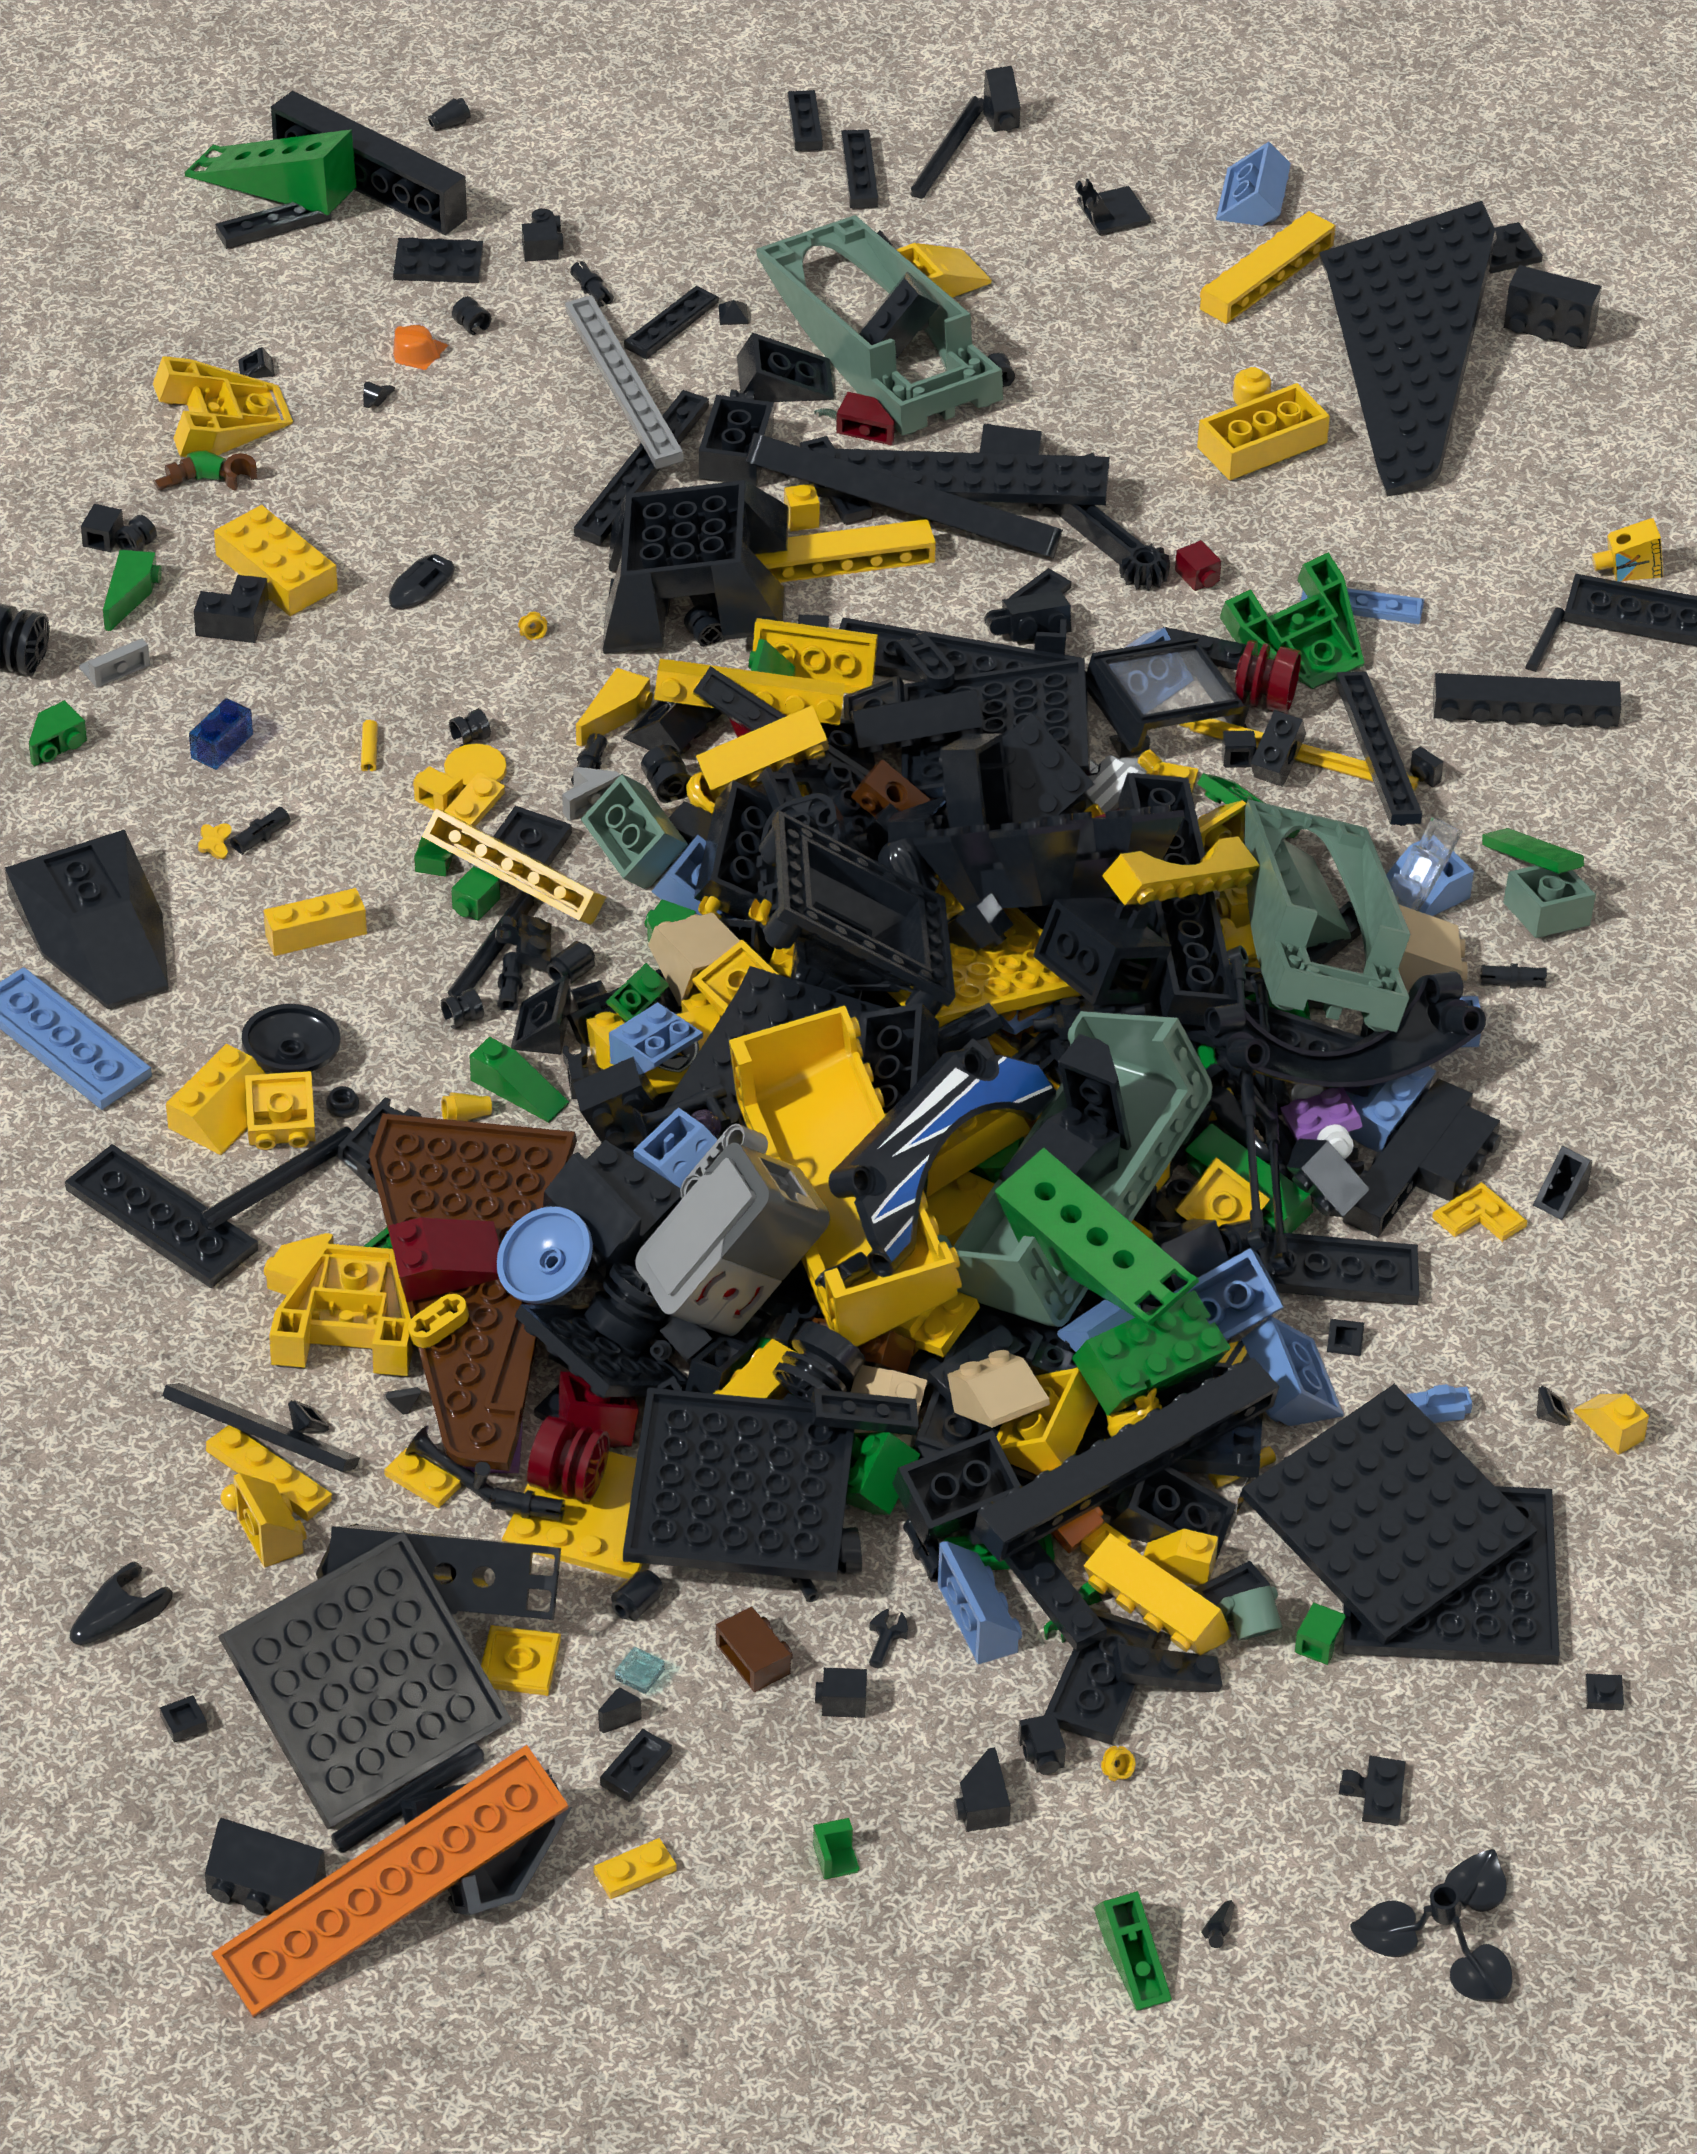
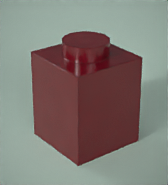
M1200 540L1176 550L1175 571L1194 591H1197L1204 587H1213L1220 581L1222 561Z

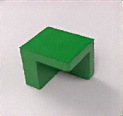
M1313 1602L1297 1631L1294 1653L1328 1665L1333 1656L1335 1639L1345 1622V1614Z
M849 1818L813 1825V1847L824 1880L859 1872V1866L852 1847L853 1828Z

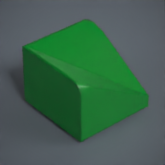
M421 837L414 856L415 872L446 877L454 854Z

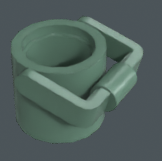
M1265 1586L1223 1598L1217 1605L1221 1609L1226 1622L1233 1621L1239 1641L1269 1634L1283 1628L1275 1603L1278 1597L1275 1587Z

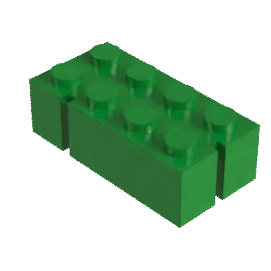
M1194 1290L1185 1294L1150 1326L1135 1317L1086 1340L1073 1355L1072 1359L1107 1416H1110L1133 1405L1136 1398L1143 1395L1147 1397L1153 1388H1156V1393L1215 1366L1231 1347L1216 1323H1208L1207 1320L1211 1315ZM1161 1306L1146 1312V1314H1154Z

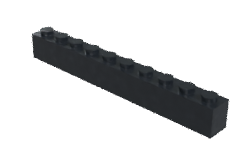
M1254 1358L1242 1364L1236 1363L1226 1373L1216 1379L1209 1378L1205 1380L1198 1389L1191 1393L1180 1394L1168 1406L1150 1411L1143 1420L1134 1425L1131 1423L1125 1425L1111 1438L1098 1440L1089 1450L1079 1456L1076 1454L1072 1455L1054 1470L1041 1472L1029 1484L1013 1488L1006 1497L995 1503L992 1501L986 1503L977 1513L974 1533L993 1556L1001 1562L1274 1407L1279 1385Z

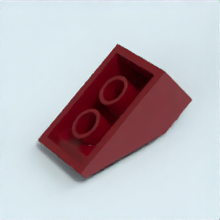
M420 1217L388 1225L397 1270L407 1302L499 1279L497 1255L500 1245L494 1221Z

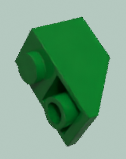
M65 700L39 712L29 740L30 759L34 767L43 762H51L57 755L70 749H77L87 741L85 720Z
M645 963L606 1003L627 1022L653 1006L670 984Z

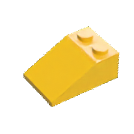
M740 940L692 980L710 1004L722 1016L737 993L750 966L771 973H778L748 944Z

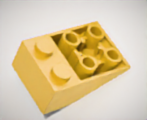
M912 243L896 249L952 298L992 283L989 276L962 249Z

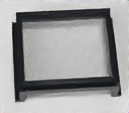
M1198 636L1092 653L1086 671L1087 691L1130 753L1141 751L1147 731L1150 729L1224 717L1230 724L1248 728L1245 720L1251 705H1244L1198 642Z

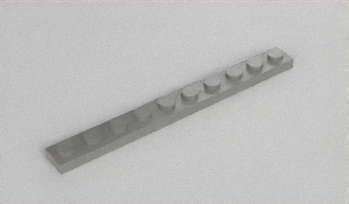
M590 295L565 302L569 318L655 468L669 467L684 461L680 445L594 297Z

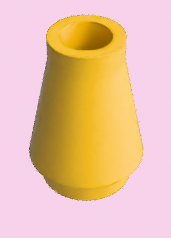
M450 1092L449 1096H443L441 1100L442 1117L448 1120L469 1121L491 1115L490 1096Z

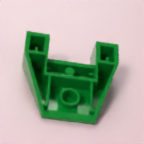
M1329 552L1302 565L1297 581L1307 595V599L1268 617L1250 589L1225 601L1220 614V619L1236 642L1247 644L1249 640L1258 642V656L1264 643L1270 645L1271 659H1275L1277 651L1281 646L1301 650V667L1298 681L1311 689L1335 680L1337 672H1351L1364 666L1363 654L1345 579Z

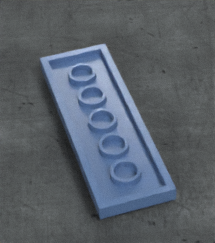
M22 967L0 982V1029L101 1110L152 1077L149 1065L25 967Z

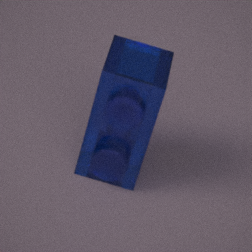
M225 698L189 732L191 758L217 770L253 735L251 709Z

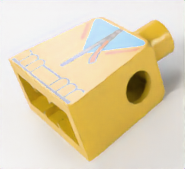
M1654 518L1610 532L1607 535L1608 550L1592 554L1595 571L1611 568L1616 581L1663 577L1661 536Z

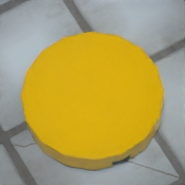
M478 743L467 744L454 749L447 756L444 763V771L453 779L457 776L463 778V789L479 771L501 783V780L505 778L507 773L505 757L501 752L489 745Z

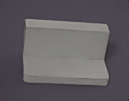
M143 638L80 664L79 669L96 688L150 666L148 644Z

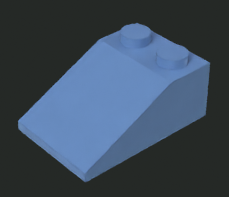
M697 835L651 891L661 900L663 899L694 910L698 915H702L698 911L701 902L694 899V894L706 846V841L701 836ZM721 910L717 911L718 914L723 913L728 919L741 920Z

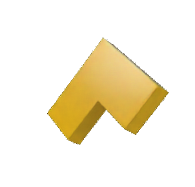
M1482 1182L1435 1210L1432 1214V1218L1454 1237L1480 1222L1503 1242L1527 1226V1220Z

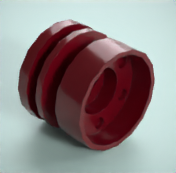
M1249 640L1243 655L1240 657L1236 671L1235 686L1237 696L1245 704L1249 692H1251L1250 704L1252 707H1257L1262 695H1267L1268 710H1276L1288 714L1298 684L1301 650L1281 646L1277 651L1275 659H1271L1269 644L1264 643L1259 656H1257L1258 642Z
M548 1416L542 1422L532 1445L527 1469V1482L529 1486L548 1492H555L562 1483V1493L565 1497H573L575 1495L577 1500L589 1502L594 1497L605 1473L610 1447L608 1432L600 1429L593 1432L591 1427L582 1426L575 1435V1425L572 1421Z

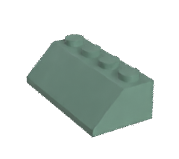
M1283 840L1274 857L1291 903L1315 909L1318 912L1306 948L1317 946L1319 943H1331L1333 940L1351 939V933L1313 856Z

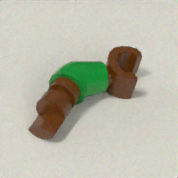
M204 450L188 453L187 458L180 460V464L173 462L165 465L166 476L154 479L153 482L159 491L182 483L183 478L186 480L195 478L196 480L210 479L221 481L224 477L226 485L235 491L238 487L237 475H247L251 480H257L258 477L256 462L252 456L239 453L233 454L226 460L221 456Z

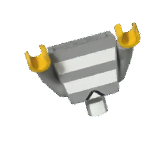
M1150 749L1142 753L1139 758L1123 757L1118 759L1110 755L1099 765L1090 760V776L1088 777L1095 785L1083 795L1086 798V809L1084 812H1092L1093 818L1105 814L1106 811L1120 809L1118 799L1127 772L1148 773L1151 775L1154 772L1153 767L1157 763H1161L1162 760Z

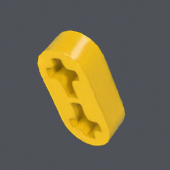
M447 1294L416 1314L408 1323V1331L413 1344L421 1348L431 1347L463 1326L469 1318V1311L464 1298L458 1294ZM452 1309L453 1311H457V1312L453 1314V1312L448 1311V1310ZM422 1328H424L425 1330H430V1331L425 1332V1331H423V1330H421V1331H419V1330L422 1329Z

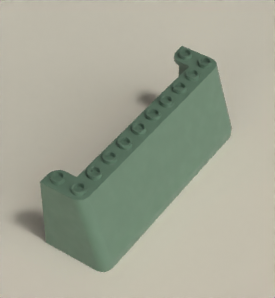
M1080 1011L1069 1028L1068 1040L1072 1044L1078 1035L1082 1034L1108 1044L1119 1079L1131 1141L1129 1150L1119 1148L1118 1168L1088 1186L1132 1222L1210 1101L1212 1082L1178 1018ZM1063 1084L1060 1085L1056 1091L1055 1099L1042 1112L1014 1156L1048 1118L1067 1108ZM998 1179L954 1246H952L945 1235H937L939 1242L945 1241L949 1248L955 1247L960 1267L956 1269L962 1283V1287L958 1288L957 1292L976 1298L978 1303L1047 1326L1062 1327L1067 1323L1088 1288L1052 1267L1035 1237L1023 1236L1018 1243L994 1191L1003 1183L1002 1180Z

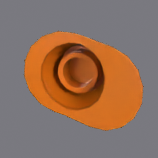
M421 325L398 326L395 329L393 354L395 362L401 365L426 370L436 359L440 358V354L449 346L433 339L430 331Z

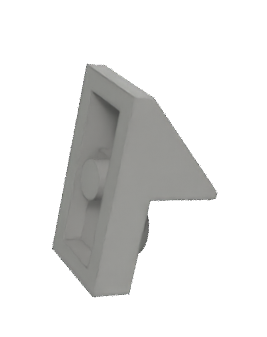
M575 767L573 769L574 788L562 794L563 815L569 821H572L587 813L620 774L617 771Z

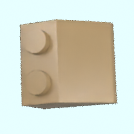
M1007 1350L994 1351L988 1355L989 1358L979 1362L964 1363L960 1365L959 1370L947 1374L954 1413L992 1428L1050 1405L1049 1397L1024 1358L1010 1354Z
M862 1365L854 1378L851 1392L916 1399L917 1414H919L927 1379L893 1370ZM855 1429V1431H854V1433H874V1432H877V1431H867V1430H857V1429ZM891 1433L910 1446L913 1435Z

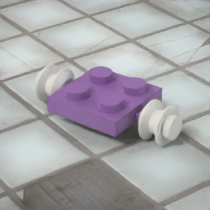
M1296 1084L1291 1092L1292 1102L1289 1105L1280 1107L1283 1119L1295 1141L1297 1142L1300 1138L1328 1140L1338 1153L1346 1159L1351 1154L1354 1146L1348 1132L1363 1127L1360 1115L1346 1091L1341 1087L1323 1090L1322 1086Z

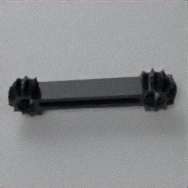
M1029 503V507L1037 505L1039 512L1044 507L1050 508L1119 564L1120 578H1124L1126 585L1134 583L1136 590L1142 585L1149 592L1152 585L1160 588L1162 582H1167L1170 560L1169 555L1164 553V548H1155L1153 543L1149 546L1142 544L1095 505Z

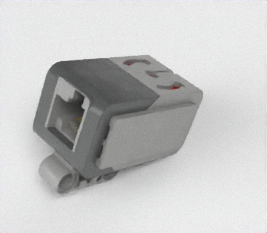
M733 1124L728 1127L685 1178L680 1189L682 1200L641 1247L635 1260L637 1271L648 1283L650 1292L665 1314L698 1324L701 1327L730 1337L736 1335L779 1286L781 1281L785 1279L825 1232L830 1221L828 1209L803 1171L797 1166L766 1155L768 1141L764 1134L740 1124Z

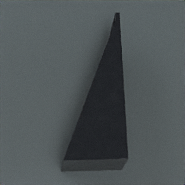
M367 1525L332 1526L327 1574L404 1531L449 1610L554 1620L561 1548ZM533 1553L554 1555L555 1561L552 1576L531 1574ZM453 1566L456 1569V1577L454 1580L451 1576V1569ZM488 1568L492 1569L495 1573V1580L491 1586L486 1583L484 1577L485 1571ZM529 1589L548 1590L551 1592L550 1610L548 1612L528 1610Z

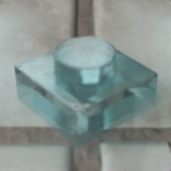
M634 1646L615 1670V1680L646 1695L664 1672L665 1661Z

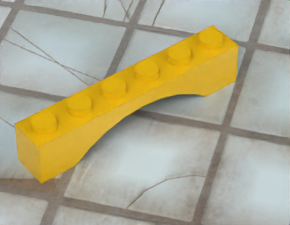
M1236 836L1219 839L1200 860V863L1196 865L1169 863L1138 851L1120 854L1102 876L1124 905L1136 903L1142 905L1149 901H1164L1173 897L1183 898L1192 894L1202 895L1216 890L1221 892L1235 887L1238 889L1243 888L1253 879L1252 874L1260 865L1240 838Z

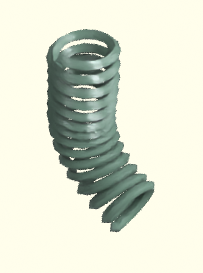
M822 408L814 411V414L818 411L819 417L822 415L831 417L832 415V418L834 419L835 417L836 420L837 411L831 408H825V410L823 408V413Z

